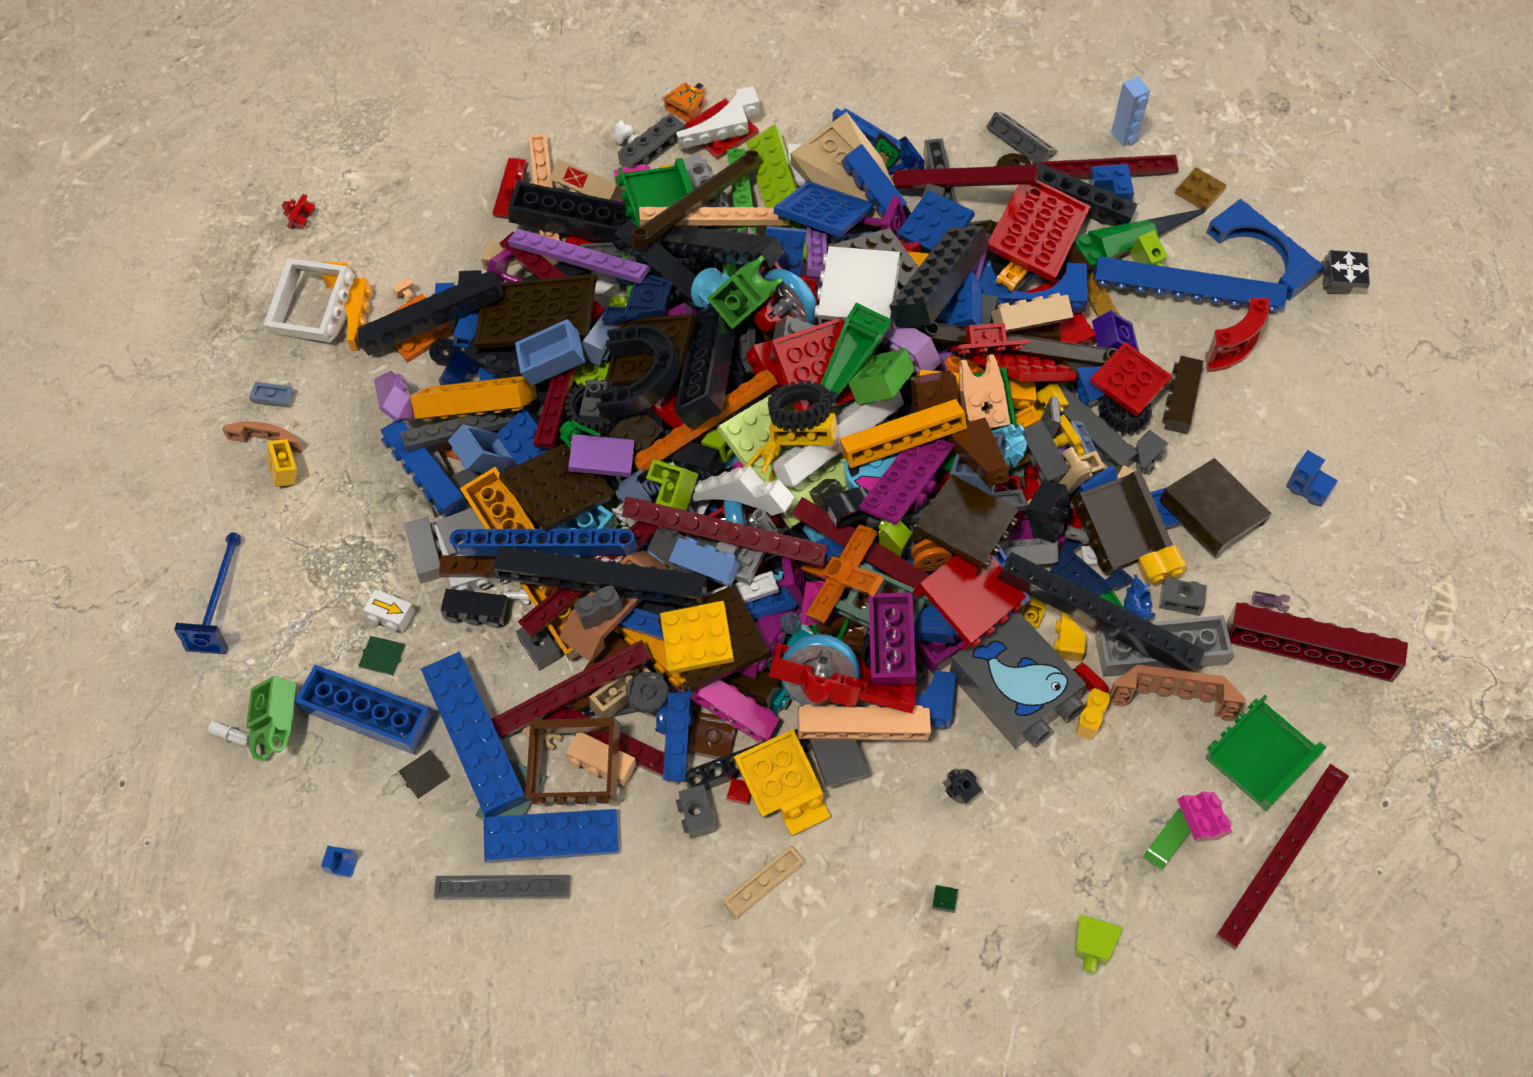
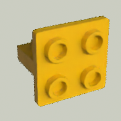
M820 787L781 804L780 809H778L791 836L830 818V814L823 802V792Z

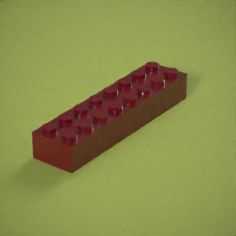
M1236 602L1226 624L1230 642L1233 645L1393 683L1406 666L1408 642L1401 641L1398 638L1382 637L1377 633L1361 632L1355 628L1340 627L1334 623L1318 622L1312 618H1301L1291 613H1280L1270 608H1259L1251 606L1249 603Z

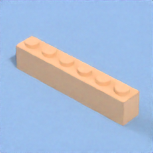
M806 704L799 707L797 713L798 739L928 740L931 733L929 708H923L919 705H915L913 713H908L878 705H870L868 707H858L857 705L837 707L836 705L829 704L824 707H815V705Z

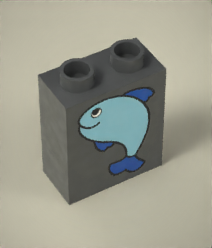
M1017 610L1014 614L1009 615V618L1001 625L997 624L994 626L996 629L989 635L985 636L983 634L980 636L981 641L973 648L968 646L954 655L949 671L956 673L955 682L1015 749L1026 741L1033 747L1040 744L1052 732L1048 724L1059 716L1065 722L1073 719L1085 706L1080 699L1086 685Z

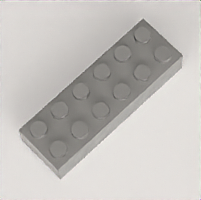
M1224 615L1151 622L1204 649L1205 652L1199 667L1228 664L1233 655ZM1099 630L1096 633L1095 641L1103 676L1125 674L1136 665L1173 669Z

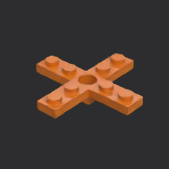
M858 525L840 557L832 556L831 560L824 562V566L807 562L803 564L801 570L805 573L826 580L805 615L824 624L845 587L874 597L884 578L880 574L858 567L877 535L874 529Z

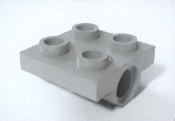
M722 541L716 546V552L724 554V552L731 553L736 556L735 559L741 564L734 580L750 584L766 552Z

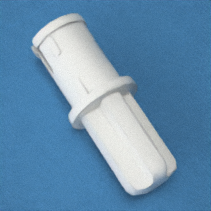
M216 721L210 723L208 734L223 738L225 742L231 741L242 746L249 745V734L236 730L234 726L228 727Z

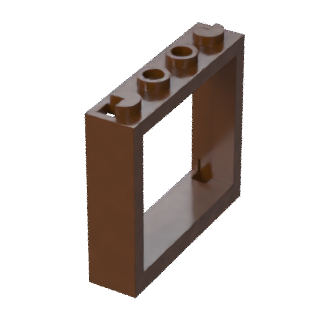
M615 718L530 720L525 798L533 802V805H545L546 802L566 805L567 801H575V804H588V801L608 804L609 800H616L620 722ZM609 732L606 791L539 793L543 734Z

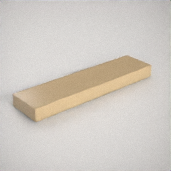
M790 845L722 900V904L737 920L802 867L805 861Z

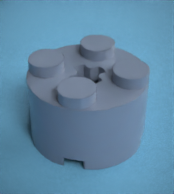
M640 469L619 484L616 495L623 502H625V497L629 496L656 503L661 486L657 482L646 479L647 475L643 473L646 470Z

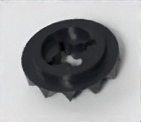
M449 338L435 341L429 349L431 360L435 361L437 365L440 363L444 366L446 363L452 364L455 359H458L460 348L453 346V340ZM442 348L448 352L447 356L442 354Z

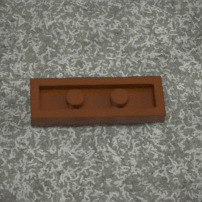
M441 555L439 576L496 578L493 570L496 556Z

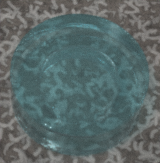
M795 612L786 613L781 617V626L787 634L796 633L801 629V619Z

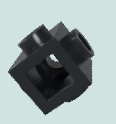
M953 769L946 775L947 779L942 782L946 787L947 795L960 804L968 803L982 790L976 783L975 775L967 769Z

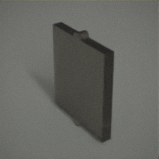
M431 750L399 770L400 775L406 782V787L412 790L417 799L450 778L442 766V761H438Z

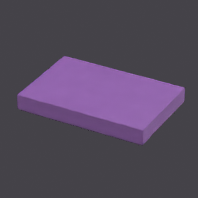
M573 434L568 471L630 477L634 440Z

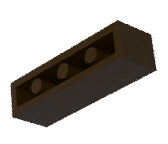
M1180 356L1179 362H1174L1172 374H1175V378H1171L1169 389L1172 392L1167 395L1165 403L1169 407L1168 410H1164L1162 421H1165V430L1188 434L1204 360Z
M765 670L763 673L760 672L756 679L738 672L722 678L723 682L735 686L739 689L740 693L755 699L756 702L768 709L783 690L781 680L769 677V672Z

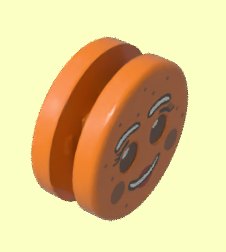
M930 539L920 541L911 549L914 566L925 572L938 570L953 558L950 550Z

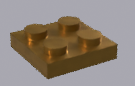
M1195 167L1176 188L1175 194L1200 209L1205 208L1206 212L1225 190L1227 184Z

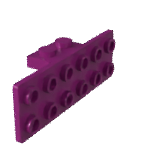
M938 438L901 451L860 504L859 509L895 525L899 523L907 511L915 513L920 506H924L929 493L932 494L937 485L935 473L953 450L954 444Z

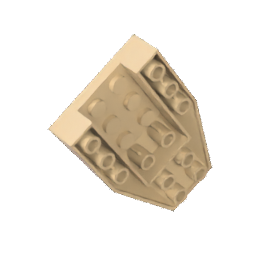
M847 112L790 153L791 165L806 181H811L868 201L865 197V192L856 186L854 178L844 170L843 163L841 162L848 153L863 144L892 182L881 156ZM873 206V210L865 216L871 218H882L878 215L875 206Z

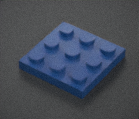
M928 190L898 230L897 235L909 243L920 242L922 249L931 252L949 228L955 226L958 228L967 227L975 213L967 207Z

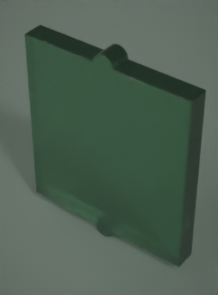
M370 636L366 648L362 650L363 656L358 666L359 668L394 676L398 663L402 661L401 656L406 645Z

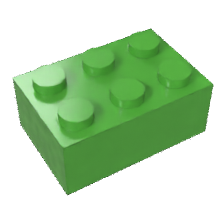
M907 348L872 355L849 382L857 405L863 403L869 405L878 400L889 401L895 397V394L902 388L903 384L915 370Z

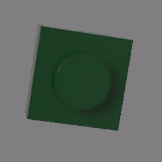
M936 885L932 909L954 913L958 889Z

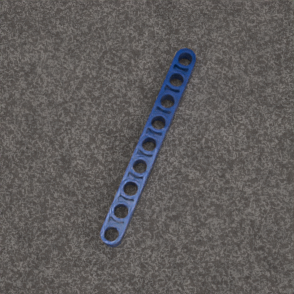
M458 529L453 531L449 537L453 548L459 555H497L499 546H512L522 550L533 549L543 553L554 552L558 555H631L637 549L634 534L629 529H551L547 532L543 529ZM568 540L566 543L560 544L562 541ZM609 540L607 543L601 544L603 541ZM630 540L628 543L622 544L624 541Z

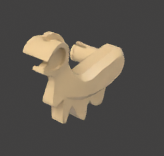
M1070 447L1062 453L1071 468L1059 483L1066 484L1068 494L1076 492L1082 483L1093 477L1088 461L1080 460L1074 447ZM1032 499L1026 501L1028 505ZM1026 510L1024 511L1023 515L1027 520L1028 515Z

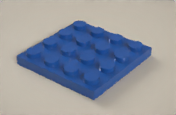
M807 181L774 206L773 214L779 215L783 219L796 221L800 225L813 227L814 230L830 233L831 236L841 237L873 210L874 203Z

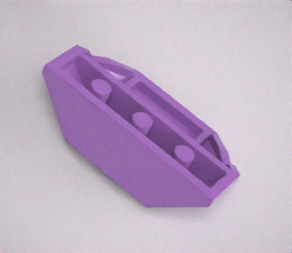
M392 371L376 377L374 383L380 410L394 421L414 420L415 416L406 379L401 374L397 373L396 375Z

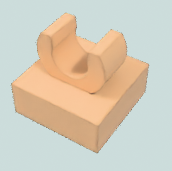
M409 277L393 286V293L396 298L403 296L406 302L413 299L411 291L413 290V282Z

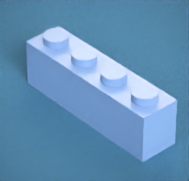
M1139 76L1123 82L1111 133L1122 147L1133 144L1138 140L1150 95L1149 88Z

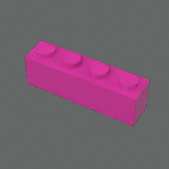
M722 679L692 693L690 699L758 743L770 738L779 721V718L774 716L773 711L768 708H762L756 704L755 699L749 696L745 697L739 693L738 688L733 685H727L721 681Z

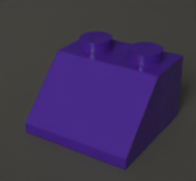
M1111 310L1092 320L1093 330L1096 333V347L1115 348L1118 350L1126 342L1139 351L1133 324Z

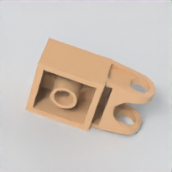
M994 355L987 356L986 371L980 377L972 374L966 360H960L959 395L961 407L965 412L966 422L985 417L990 428L1009 425L1010 419L1004 384ZM984 402H986V404L988 405V409H986V412L981 410V407L984 406Z

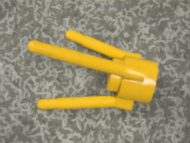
M767 441L764 447H759L756 454L744 467L751 466L762 455L761 458L765 463L761 473L765 474L769 463H773L779 458L778 454L781 447L774 441ZM772 466L768 479L770 482L773 481L775 474Z

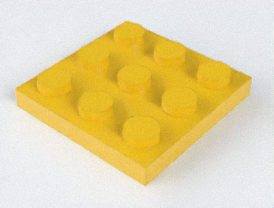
M724 601L660 613L669 674L734 662Z
M794 729L733 757L761 817L780 809L781 804L820 787Z

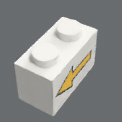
M376 589L363 609L370 623L375 625L379 623L392 632L399 631L402 633L405 632L415 614L411 603Z

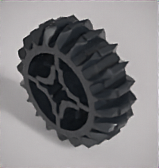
M1109 396L1102 397L1098 407L1099 418L1105 420L1107 425L1114 431L1121 432V436L1125 433L1131 436L1133 432L1138 434L1140 430H1144L1146 425L1149 424L1152 415L1151 403L1136 417Z

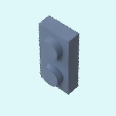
M255 382L249 398L251 402L289 407L294 390L291 386Z

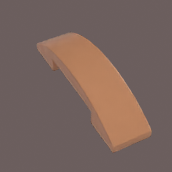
M251 421L237 422L225 425L222 428L228 440L246 443L249 436L273 441L288 439L291 451L302 453L303 450L299 440L293 434L272 424Z

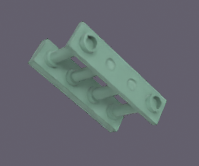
M862 563L858 565L859 568L880 574L884 578L876 593H883L885 587L893 589L897 593H909L914 590V588L873 570L874 568L869 564ZM851 589L847 599L843 601L838 599L834 606V612L870 628L869 602L866 608L862 610L854 607V602L859 592ZM912 592V598L917 600L913 607L914 624L924 604L928 606L933 605L924 593L917 597Z

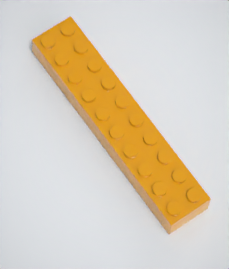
M496 467L460 488L485 529H535L516 498L499 480V472ZM520 582L535 607L557 589V587ZM574 604L547 626L569 661L580 654L563 642L559 636L570 612L575 608Z

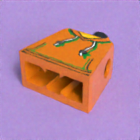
M682 83L664 97L665 110L686 122L698 116L705 105L703 94L705 87L701 83H697L694 87L687 83Z

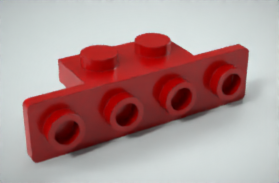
M508 158L492 212L493 216L508 218V206L516 183L523 180L526 166L525 159Z
M1005 323L966 326L968 344L951 347V352L958 351L959 355L969 354L970 350H976V353H984L994 348V352L1005 351L1006 347H1011L1012 350L1024 349V345L1030 344V339L1007 341Z

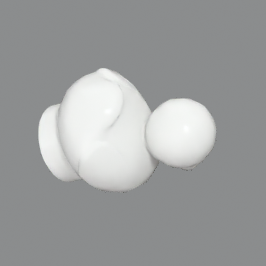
M620 121L611 128L613 139L618 144H623V141L627 138L629 144L636 137H639V135H633L632 126L624 124L623 121Z

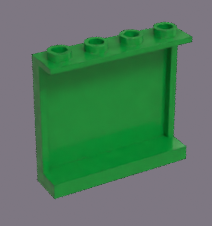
M683 158L675 159L674 166L623 173L622 167H619L618 175L615 176L616 185L621 189V200L626 205V216L630 217V220L638 227L642 226L639 221V207H669L694 190Z
M1264 695L1260 700L1256 698L1248 706L1250 710L1246 714L1242 712L1235 719L1234 722L1236 724L1232 728L1228 726L1221 733L1222 738L1218 742L1214 740L1207 747L1209 752L1205 759L1267 812L1320 757L1327 747L1322 742L1314 745L1265 703L1267 696Z

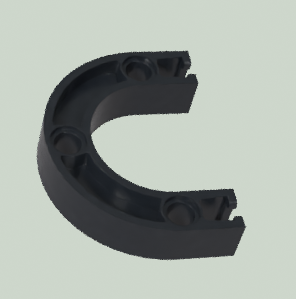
M631 325L607 330V336L610 340H606L605 345L613 358L636 353H647L653 355L654 360L649 371L637 382L624 387L599 391L598 396L601 401L597 402L598 410L604 419H611L636 414L652 407L671 390L679 375L680 359L671 340L662 330L649 325Z

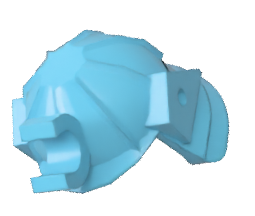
M707 268L701 271L694 279L691 288L694 304L704 308L711 306L712 304L706 298L730 277L726 273L722 274L716 268Z
M1010 424L1008 427L1003 425L992 431V433L1004 435V459L1008 468L1011 463L1015 467L1023 458L1027 448V442L1023 436L1024 429L1022 425H1018L1017 428L1013 424Z

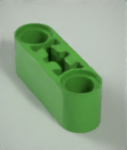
M1180 808L1177 809L1143 855L1144 859L1161 871L1191 832Z

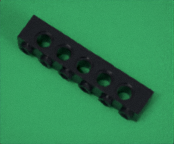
M1035 163L1038 166L1037 180L1089 205L1090 209L1087 215L1113 226L1130 223L1138 205L1137 203L1041 163Z

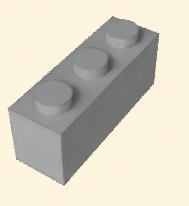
M428 516L404 523L420 583L443 578L439 576L441 557H439L438 552H441L439 540L435 541L434 535H437L435 523H430Z

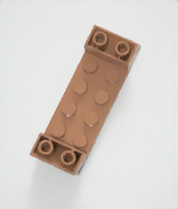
M646 551L627 555L620 562L622 564H638L643 567L655 566L660 569L671 570ZM590 592L587 596L594 595L595 593ZM620 597L623 610L617 616L603 619L600 624L589 629L583 628L574 608L570 612L559 638L589 662H592L605 648L603 639L636 607L641 599Z
M1136 665L1114 681L1109 694V702L1117 706L1129 705L1135 691L1138 693L1152 692L1160 696L1175 695L1182 699L1197 698L1204 702L1215 701V717H1221V719L1227 721L1236 719L1246 704V698L1225 676Z

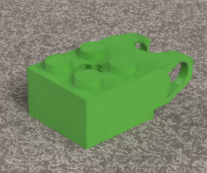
M763 256L745 264L706 298L732 329L773 295L778 284L783 281L781 277L773 281H765L761 278L759 267L765 259Z
M272 676L251 688L246 728L250 729L249 746L253 759L264 761L272 751L280 753L286 747L291 731V723L294 718L293 707L297 695L295 691L296 682ZM277 739L281 742L279 748L274 746ZM258 744L264 745L265 753L263 756L259 755L256 751Z

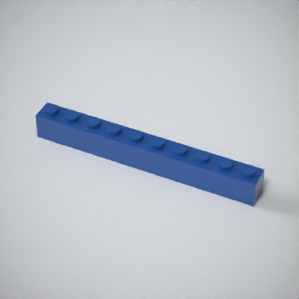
M1098 257L1096 259L1092 282H1097L1098 286L1108 287L1110 284L1116 285L1117 289L1126 290L1127 287L1135 288L1134 291L1136 292L1150 290L1156 295L1170 293L1175 298L1189 296L1191 300L1195 301L1209 299L1210 303L1221 304V301L1229 302V306L1239 307L1242 304L1248 305L1247 308H1249L1250 298H1269V312H1278V310L1285 307L1288 285L1106 257Z

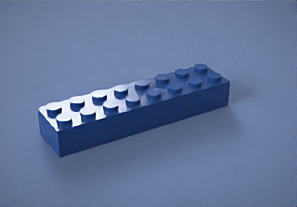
M460 651L421 668L484 816L495 817L526 803L527 800Z

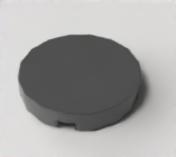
M653 672L639 673L638 676L632 677L626 686V699L629 705L638 712L653 713L660 710L667 702L668 685L659 674Z

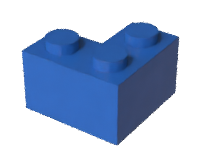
M1128 164L1092 166L1089 184L1132 201L1134 190Z
M1307 450L1296 465L1286 487L1293 493L1308 499L1309 502L1322 507L1338 480L1320 470L1325 459Z

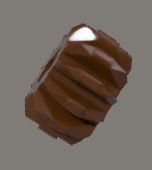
M847 627L842 641L853 650L856 656L860 657L864 633L856 628Z

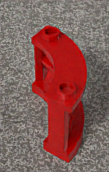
M1250 298L1248 312L1239 323L1229 328L1215 330L1210 348L1205 354L1207 372L1229 369L1232 365L1238 362L1241 363L1250 355L1259 338L1260 329L1267 319L1270 306L1269 298Z

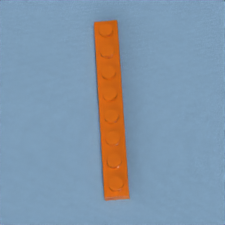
M767 369L759 372L753 379L741 384L732 393L725 395L723 411L718 416L711 417L702 424L691 428L683 424L679 428L673 429L670 434L655 441L646 450L637 453L632 461L639 470H648L652 459L663 460L746 403H749L778 383L776 378Z

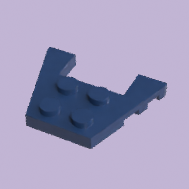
M652 275L649 277L645 276L640 284L616 277L617 283L633 284L626 307L606 306L602 322L603 324L664 315L673 288L672 282Z
M1073 539L1065 541L1058 555L1059 560L1053 563L1050 569L1051 572L1098 596L1130 585L1133 580L1121 567L1116 569L1108 578L1104 579L1075 554L1084 544Z

